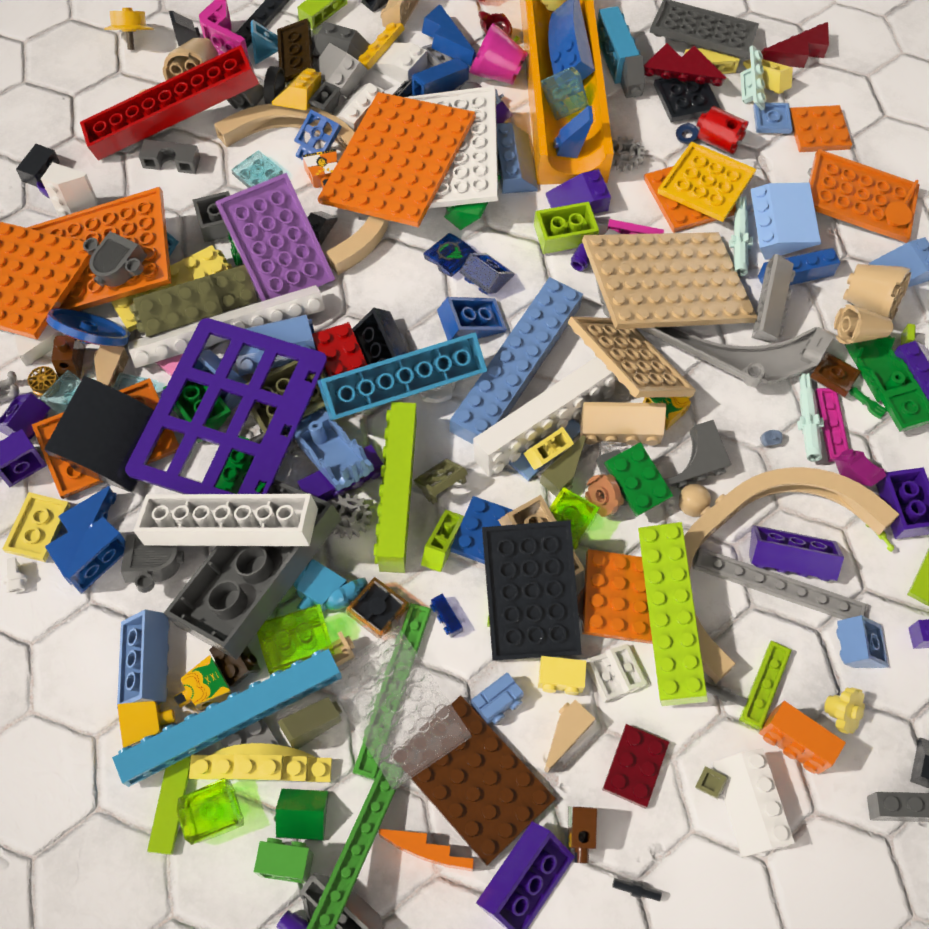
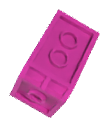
M214 0L199 14L203 37L211 40L219 55L242 45L248 56L245 39L232 32L227 0Z

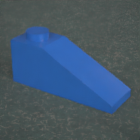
M587 106L560 129L553 143L557 156L578 158L593 123L592 106Z

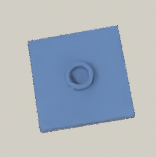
M765 102L764 110H760L754 103L756 133L791 134L792 122L789 103Z

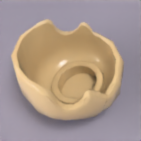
M699 484L684 486L679 495V508L686 515L692 517L701 516V512L710 506L711 503L710 493L706 487Z

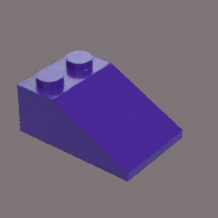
M599 169L581 173L546 192L551 208L589 202L593 214L609 210L611 195Z

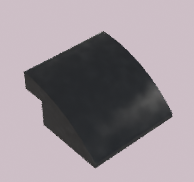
M83 376L44 450L48 455L68 462L77 472L133 493L139 480L129 477L125 467L154 410L108 385ZM163 428V430H162V432H161V434H160V436H159V438H158V440H157V442H156V444H155V446H154V448H153V450H152V452H151V454H150V456H149V458H148V460H147V462H146L145 465H147V463H148V461H149V459H150V457H151V455H152V453H153V451H154V449H155V447H156V445H157V443H158V441H159V439H160V437H161V435H162V433H163V431H164L165 428Z

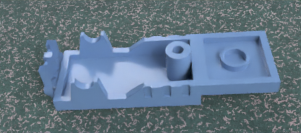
M323 408L301 419L293 438L297 441L299 448L337 491L349 487L353 482L360 481V478L366 477L370 472L374 471L373 465L367 459L363 447L358 445L356 439L351 441L346 432L338 426V423L335 420L329 419L328 413ZM285 426L286 430L290 432L291 428Z

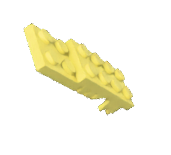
M213 245L170 265L171 284L111 301V304L126 329L131 332L137 329V322L133 319L134 314L129 309V306L134 303L133 298L233 267L227 263L223 252L215 250Z

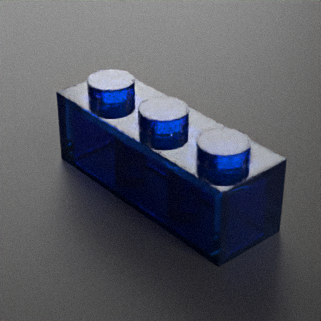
M443 593L431 599L430 608L433 613L436 612L437 620L440 624H443V630L446 635L452 638L463 632V626Z

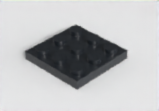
M676 78L654 80L653 85L670 122L700 117L702 113L709 112L713 106L720 108L709 83L697 84L695 81L690 80L682 82Z

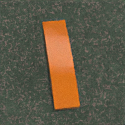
M379 829L380 838L417 858L448 868L466 871L473 870V858L449 856L450 846L427 844V833Z

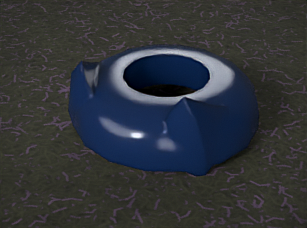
M690 123L682 124L676 130L677 140L683 144L697 141L698 128ZM685 132L692 134L690 138H684L682 135Z

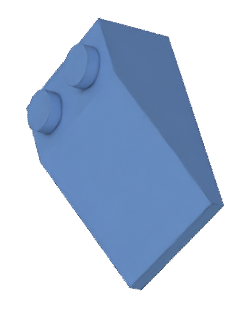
M926 237L910 241L875 259L868 265L903 266L909 268L911 278L908 287L928 282L929 242Z

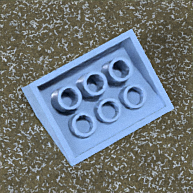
M768 183L751 189L759 247L765 260L771 259L774 254L781 256L821 244L810 183Z

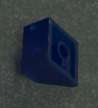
M470 253L459 272L464 276L465 281L479 287L478 290L487 295L497 293L515 274L487 253Z

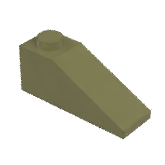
M584 435L541 474L540 484L557 498L562 494H568L573 488V479L586 439Z

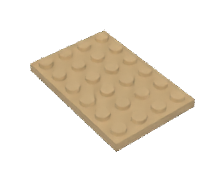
M570 317L568 324L573 328L574 333L584 340V344L594 351L595 356L605 363L607 369L616 375L618 381L626 386L632 396L636 398L689 397L695 393L696 389L636 328L615 329L611 318Z

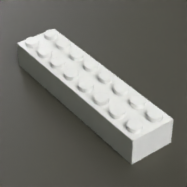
M597 357L473 438L474 460L489 477L494 473H499L503 470L504 466L509 464V461H517L522 452L536 445L538 441L545 439L556 429L565 428L571 419L580 418L584 402H600L605 398L611 397L615 389L616 375L607 369L601 359Z
M311 494L146 495L134 532L144 545L310 546L318 507Z

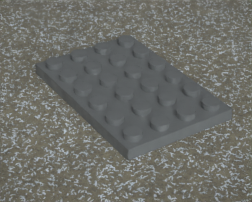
M663 0L649 33H653L658 37H668L673 41H683L692 46H702L706 50H717L721 54L735 55L740 59H748L750 46L753 45L759 23L672 0Z

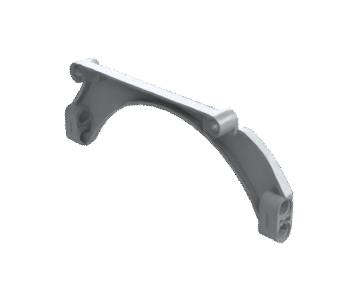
M609 228V229L607 230V232L605 233V235H613V234H621V233L616 232V231H614V230H612V229ZM596 280L600 302L603 304V312L607 317H610L606 303L604 301L598 282ZM677 326L639 328L743 379L744 383L750 387L758 386L761 382L765 384L780 382L815 369L835 335L823 328L814 327L797 337L778 343L760 346H732L701 339Z

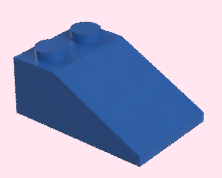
M447 297L437 309L447 341L476 332L477 338L480 339L507 331L495 298Z
M103 516L99 520L94 521L85 532L65 576L80 594L100 578L124 554L125 539Z

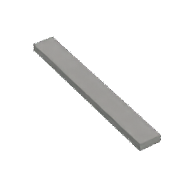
M703 548L698 550L693 569L842 620L860 615L865 616L866 603Z

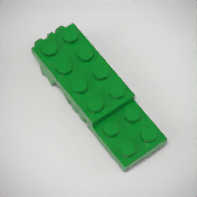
M889 335L884 338L844 344L857 368L861 371V375L877 403L883 402L899 432L929 423V401L916 379L913 378V374L909 371L907 364L904 363L903 359L897 357L892 350L895 337L892 338Z

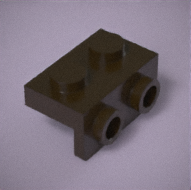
M248 646L237 660L214 647L209 649L229 687H235L250 673H258L261 670L257 658L251 653Z

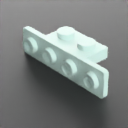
M752 45L750 46L751 68L740 73L742 101L745 104L754 101L760 110H764L766 96L764 94L763 55L760 50H757Z

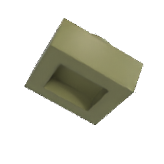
M705 766L695 788L718 800L728 778Z

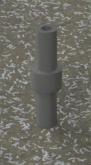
M705 682L708 693L718 696V699L724 702L730 701L745 707L747 698L732 693L731 689L722 686L720 688Z

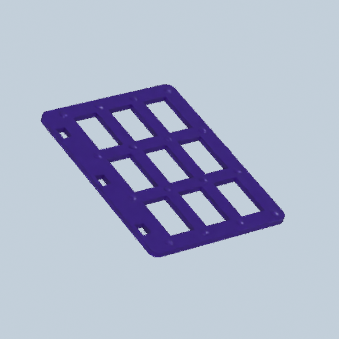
M202 319L193 333L166 388L163 389L160 395L161 398L125 467L127 475L180 494H234L215 487L232 451L235 450L254 456L238 494H260L256 492L260 482L266 483L262 494H268L318 384L317 381L320 379L326 366V355L320 351L214 319ZM210 335L231 341L215 374L194 368ZM244 345L264 351L249 385L228 379ZM277 355L298 361L283 396L262 389ZM309 373L315 374L312 383L306 381ZM188 380L208 386L191 422L170 416ZM221 391L242 397L226 433L205 427ZM255 402L277 408L261 444L239 437ZM285 426L291 428L287 437L281 435ZM163 428L185 434L167 471L145 465ZM198 439L219 445L202 483L180 476Z

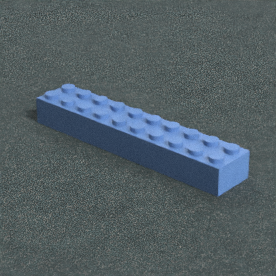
M551 277L548 278L486 367L487 372L482 373L450 419L451 433L473 444V438L508 416L567 328L570 317L575 316L581 307L583 293Z

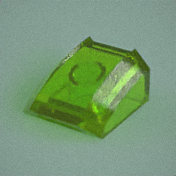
M222 778L178 798L176 812L184 839L191 845L244 826V817L235 789L230 780Z

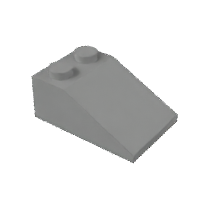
M331 43L327 45L313 66L316 72H321L322 81L341 88L340 93L346 98L352 94L368 70L356 58Z

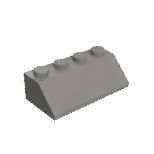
M774 254L766 265L756 313L757 320L754 323L751 337L775 342L779 337H782L784 326H781L782 319L786 318L788 310L785 304L791 295L789 284L793 282L795 276L794 264L778 254Z

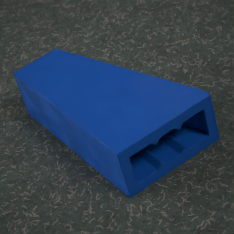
M455 58L413 74L412 96L455 90L469 80V66L459 58Z

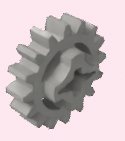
M627 136L624 140L621 137H618V141L612 140L613 152L615 154L613 155L611 166L615 165V170L622 168V172L625 169L632 171L633 167L638 169V166L642 165L645 152H643L644 147H639L640 142L635 143L634 138L628 140Z
M347 493L346 498L343 499L339 495L338 502L331 501V504H333L337 511L340 509L339 515L342 518L332 531L334 535L340 532V538H343L346 534L351 539L352 534L360 537L359 531L366 533L365 525H371L370 518H372V512L369 511L370 505L365 504L364 498L358 500L357 494L350 498L349 493Z

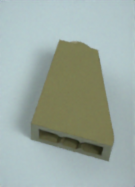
M326 697L279 720L278 724L292 748L299 749L340 723L342 720L339 714L342 713V710L336 700L331 702L330 698Z

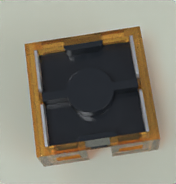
M374 577L346 611L349 617L382 641L392 629L394 619L398 621L408 610L409 602Z

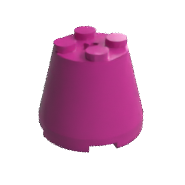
M492 23L469 72L475 76L513 85L528 53L499 26Z

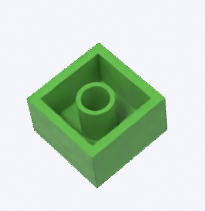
M267 838V842L260 841L253 872L262 878L305 884L310 877L314 854L306 846V843L292 841L291 845H285L280 839Z

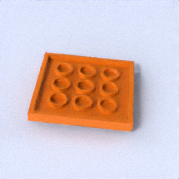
M674 166L644 175V180L673 233L717 220L658 194V188ZM736 204L727 217L734 216Z
M591 549L586 551L582 634L653 644L642 557Z

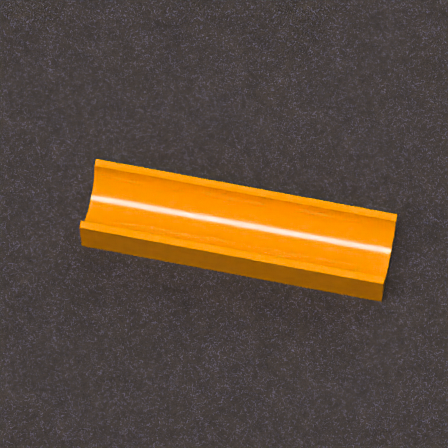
M520 0L524 51L528 53L525 64L537 185L562 184L581 173L597 169L600 170L604 182L608 183L614 152L593 0L579 1L595 71L571 91L555 83L548 44L549 22L553 11L547 10L545 4H542L540 0ZM587 106H592L593 123L578 158L557 156L553 143L560 129Z

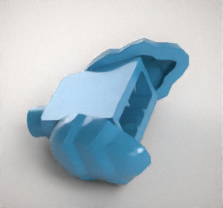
M311 559L293 583L298 596L302 599L297 609L304 615H308L313 607L322 612L326 609L339 610L350 605L351 601L360 597L368 582L366 578H359L347 583L346 579L316 560Z

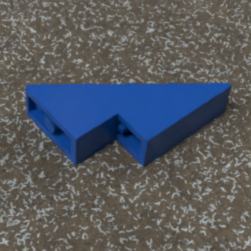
M438 5L424 17L422 33L433 38L432 49L451 58H459L467 65L472 66V62L476 57L475 50L443 7Z
M110 486L59 515L58 517L68 533L45 546L61 574L70 585H72L65 576L85 532L94 521L99 520L102 516L107 520L108 510L116 501L117 494L111 490Z

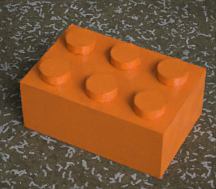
M783 701L770 713L762 729L759 731L765 742L778 746L787 757L798 760L807 771L814 774H820L833 766L846 744L845 741L786 701Z

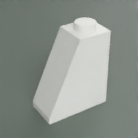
M49 324L38 340L15 334L18 355L24 365L28 366L53 350V341L56 336L67 335L54 329Z

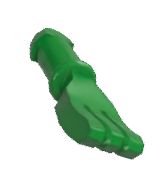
M851 387L849 394L859 400L862 405L865 404L873 416L881 419L887 412L886 408L876 401L870 400V397L865 396L858 388Z

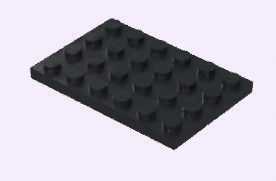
M571 520L482 527L492 661L540 658L541 656L582 655Z

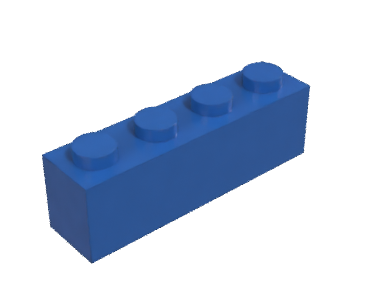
M834 248L785 258L794 264L793 270H795L793 282H790L789 286L834 276L841 263ZM768 262L763 263L762 268L758 274V278L761 284H763L766 265Z

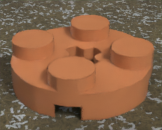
M600 474L588 480L587 485L589 487L588 491L585 492V498L590 510L593 513L600 514L601 517L616 513L619 506L623 505L624 498L615 477L611 474Z

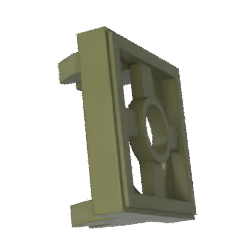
M444 459L413 481L422 490L426 499L435 504L437 502L436 495L456 482H460L462 485L467 482L465 476L468 473L464 467Z

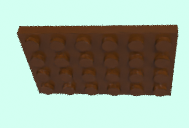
M461 695L392 757L486 866L556 799Z

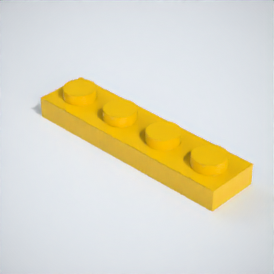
M388 24L386 29L377 36L374 43L368 46L366 52L359 56L358 61L370 70L405 30L403 24Z

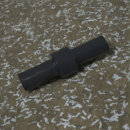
M614 878L612 888L628 892L630 896L639 899L642 896L658 902L661 900V891L644 887L643 883L636 881L630 883Z

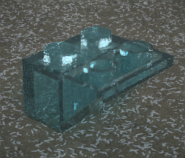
M573 66L541 81L545 98L556 120L589 106L581 75Z

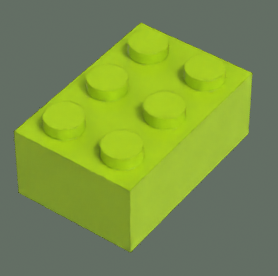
M589 202L535 211L534 228L543 254L578 248L579 244L583 243L584 235H599V228Z

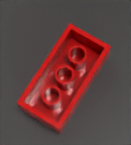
M349 322L312 334L316 351L323 352L327 358L324 368L326 377L367 366Z

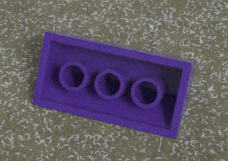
M917 341L898 346L894 352L895 355L903 359L904 363L907 364L909 371L913 374V378L916 379L929 401V351L925 345Z
M752 525L749 558L754 566L758 568L770 567L782 573L787 571L795 572L803 577L815 576L823 581L838 580L844 556L836 541Z
M532 821L476 904L505 929H528L575 856L550 830Z

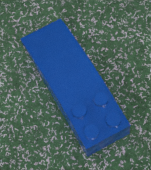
M566 0L551 14L548 44L555 83L571 91L593 73L595 68L580 1Z

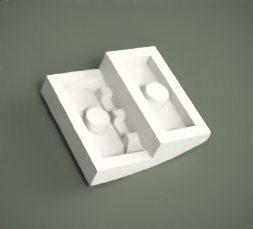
M628 644L609 649L604 654L586 660V667L603 703L637 690L647 684Z

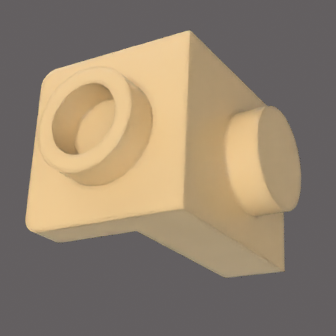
M341 631L337 633L340 639L322 648L324 651L329 648L337 667L355 658L351 650L355 648L349 636L344 637Z

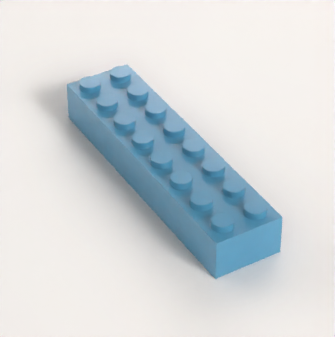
M476 332L327 377L317 382L329 419L335 420L487 372Z

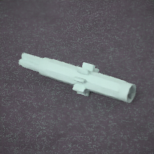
M740 196L736 202L734 235H731V240H729V248H734V271L741 277L748 273V250H751V245H753V237H749L747 198L745 196Z
M802 373L801 377H799L801 416L797 424L798 430H802V434H804L807 460L816 462L822 459L820 432L822 431L821 427H824L823 418H819L817 413L816 396L812 387L811 374Z

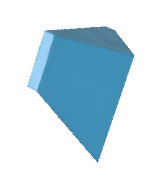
M252 20L251 37L256 65L278 52V40L275 33Z

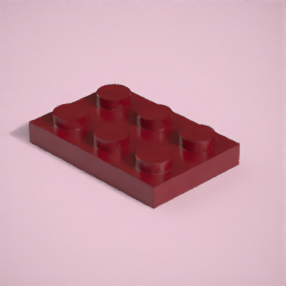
M626 724L602 790L646 809L669 742Z

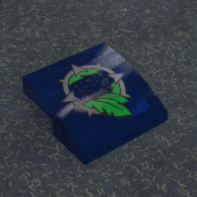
M451 233L445 235L423 253L425 260L436 264L440 272L450 277L478 256L473 248Z

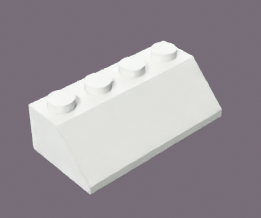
M759 748L741 752L713 762L714 770L728 778L722 790V795L741 856L746 857L794 844L795 842L764 749Z

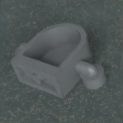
M111 231L101 243L96 238H89L83 244L84 250L89 255H92L89 265L91 271L96 275L93 280L102 287L105 285L110 287L122 285L132 276L141 274L144 269L142 262L147 257V254L137 243Z
M127 534L121 574L125 583H135L139 592L147 593L154 588V582H162L171 578L178 571L180 564H184V551H178L177 546L144 545L136 534Z

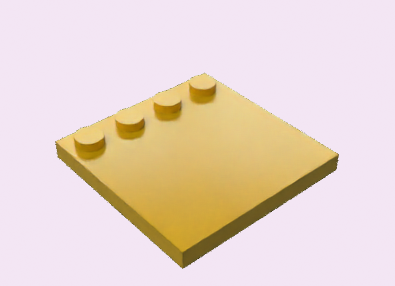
M691 142L658 188V194L724 222L755 175L756 169Z

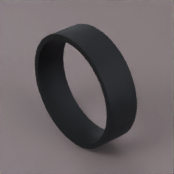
M270 66L267 69L264 80L265 104L272 103L275 97L285 88V73L281 67Z

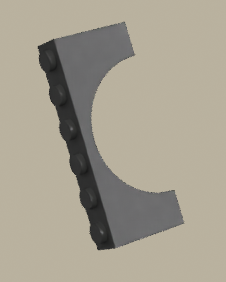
M714 420L697 424L689 430L692 441V453L689 463L682 473L670 478H663L669 489L677 486V489L689 485V481L695 480L696 483L706 480L707 476L714 474V476L722 475L732 465ZM620 449L602 454L597 458L596 462L601 474H610L604 462L620 454ZM625 498L623 505L620 507L629 505Z

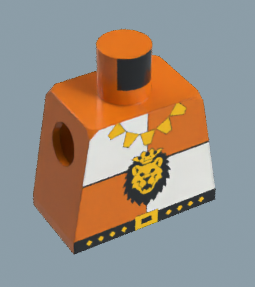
M336 149L302 155L304 169L313 187L324 188L338 163Z

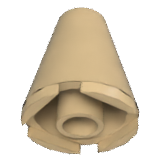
M851 304L845 305V308H840L834 322V329H837L838 335H835L836 339L842 344H853L888 337L893 331V323L890 318Z

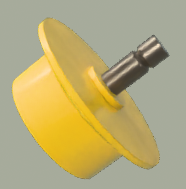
M122 8V11H110L111 25L104 28V30H122V32H126L128 50H135L133 32H136V30H154V28L146 25L145 11H133L132 8Z

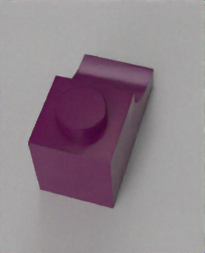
M847 449L834 459L840 475L848 477L861 485L872 487L886 477L885 470L871 463L866 458L864 452Z

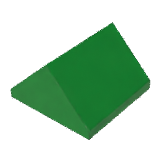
M281 789L276 806V838L324 841L329 791Z

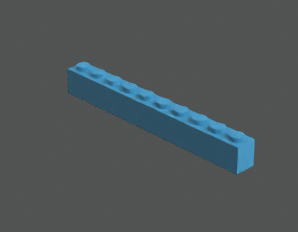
M329 648L325 651L321 649L311 655L312 657L305 661L298 660L291 664V668L285 671L279 670L272 673L270 678L263 682L256 681L249 685V689L241 693L238 691L230 694L227 700L221 703L215 702L208 705L206 710L199 714L193 713L184 718L183 722L177 725L171 724L162 729L163 732L155 736L149 735L140 740L141 743L133 747L127 746L118 751V755L112 757L122 784L130 787L342 679Z

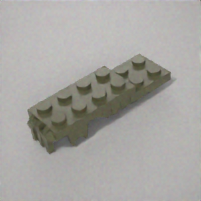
M244 264L133 298L134 303L129 306V309L134 314L133 319L137 322L136 328L138 332L145 333L146 337L257 302L258 299Z

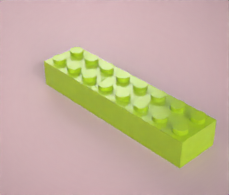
M391 402V410L387 409L386 413L387 428H385L384 436L386 442L385 446H383L384 465L381 467L382 484H380L379 488L380 503H378L377 510L379 518L378 523H376L377 543L374 544L375 564L379 566V572L405 573L417 415L416 403Z
M682 522L640 527L638 531L660 703L662 706L708 702Z

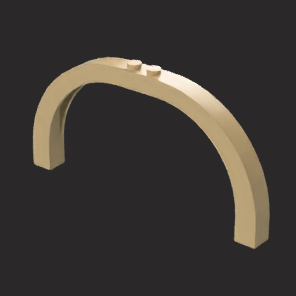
M272 103L241 110L214 124L217 137L226 147L259 131L279 127L301 128L310 109L342 126L334 142L344 151L355 133L341 119L319 108L310 106L307 110L276 106L272 105ZM320 120L313 121L310 125L312 127L317 126ZM327 123L324 133L330 135L332 127ZM369 216L364 225L355 234L326 251L327 262L334 272L340 275L366 258L383 238L390 220Z
M790 467L764 472L742 482L727 495H720L713 507L708 506L701 512V517L684 536L689 573L696 552L715 531L742 508L768 495L784 492H802L822 496L853 512L878 535L895 521L899 513L865 486L834 472L806 467ZM696 615L703 670L716 684L732 670L736 663L711 639Z

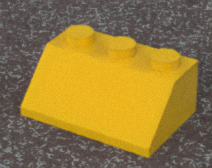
M311 68L303 70L275 97L272 105L307 110L311 105L308 103L309 99L321 86V72H316L315 69Z

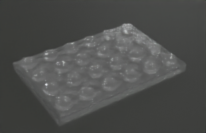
M399 626L354 654V657L337 666L342 679L330 684L329 687L393 790L472 737Z

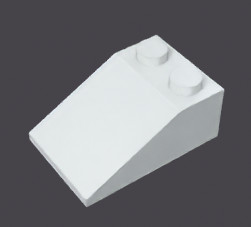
M392 43L371 68L403 83L412 79L413 74L423 71L427 67V50L413 43Z

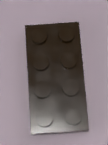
M308 18L277 29L279 67L284 70L286 83L292 81L303 70L308 68L314 69L311 25Z

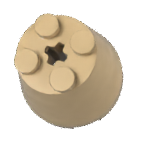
M193 38L170 52L162 68L165 80L218 56L219 54L211 40L208 38Z
M857 264L854 273L849 275L847 284H850L849 289H846L843 299L855 306L893 320L898 312L896 307L900 305L907 291L911 278L910 269L903 266Z

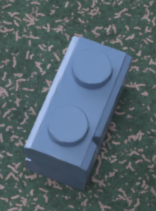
M505 673L472 698L471 705L488 725L491 722L495 725L505 717L503 713L509 708L513 711L523 703L521 699L524 693L509 673Z

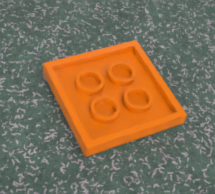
M840 105L790 108L792 129L799 152H815L818 149L823 151L851 149L852 142Z

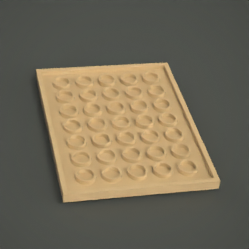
M719 232L583 236L584 248L615 329L755 323L757 320L755 310L737 272L734 271V265Z

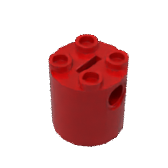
M713 106L709 112L702 113L696 125L700 128L698 139L734 155L738 148V141L742 142L745 137V130L749 121Z

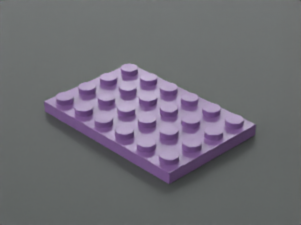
M287 172L215 202L261 301L315 285L320 287L335 280Z

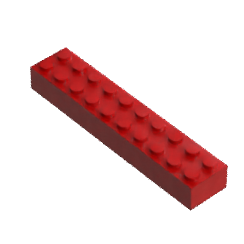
M239 45L80 121V125L88 149L99 161L260 83L242 45Z

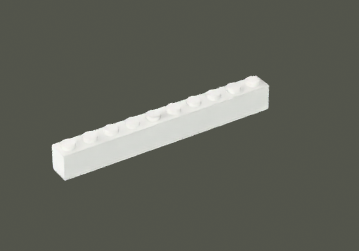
M315 285L209 318L246 329L302 315H310L326 309L321 292ZM201 320L128 342V350L135 368L183 354ZM210 335L205 347L226 341L227 339Z

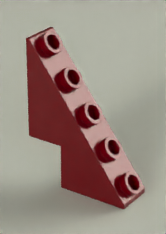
M828 22L819 24L812 29L805 30L798 35L791 36L789 39L764 48L761 51L763 59L789 67L804 68L808 57L824 58L829 46Z
M666 43L644 64V75L648 77L655 75L661 76L663 79L676 78L682 82L690 80L695 81L697 84L710 83L717 87L722 86L726 80V77L695 46L681 57Z

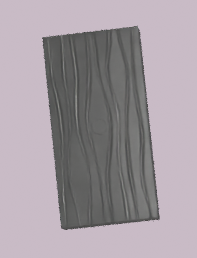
M274 480L268 494L308 493ZM312 495L318 507L310 546H216L165 610L164 614L177 627L237 660L340 522L341 516L333 504Z

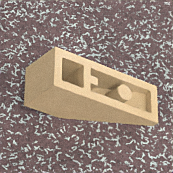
M100 345L99 349L95 351L94 362L97 381L114 389L117 388L129 359L124 347Z
M576 700L571 704L567 702L559 710L561 715L557 721L544 767L546 773L553 768L596 719Z

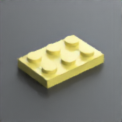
M28 492L2 550L6 553L46 562L49 553L45 546L56 540L63 524L58 516L69 510L70 503Z

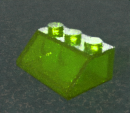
M320 604L266 620L257 632L269 674L289 669L294 662L298 660L305 661L311 658L314 652L321 649L325 651L329 648L331 655L335 654L326 618Z

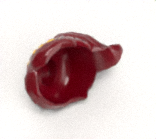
M484 11L478 13L480 26L485 31V34H487L493 23L511 37L512 25L503 13L490 14Z

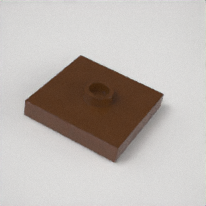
M826 352L810 378L846 397L861 371Z

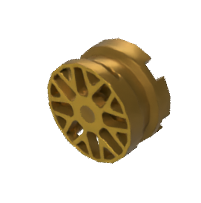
M37 367L28 376L29 386L35 395L40 398L41 396L50 398L60 390L61 381L50 367Z

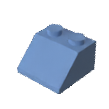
M862 615L837 621L838 628L836 633L841 644L840 657L845 665L852 668L889 667L881 624Z

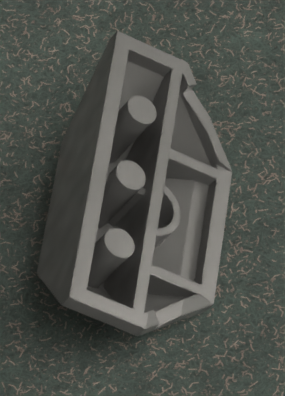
M324 22L311 30L312 54L320 57L327 45L331 43L358 60L359 56L364 54L370 45L357 30Z
M314 872L299 892L301 899H303L308 922H310L330 879L329 876ZM352 890L335 929H384L380 915Z

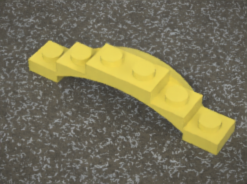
M264 743L239 744L222 748L210 755H191L189 779L280 780L331 783L332 758H317L307 752L282 745Z

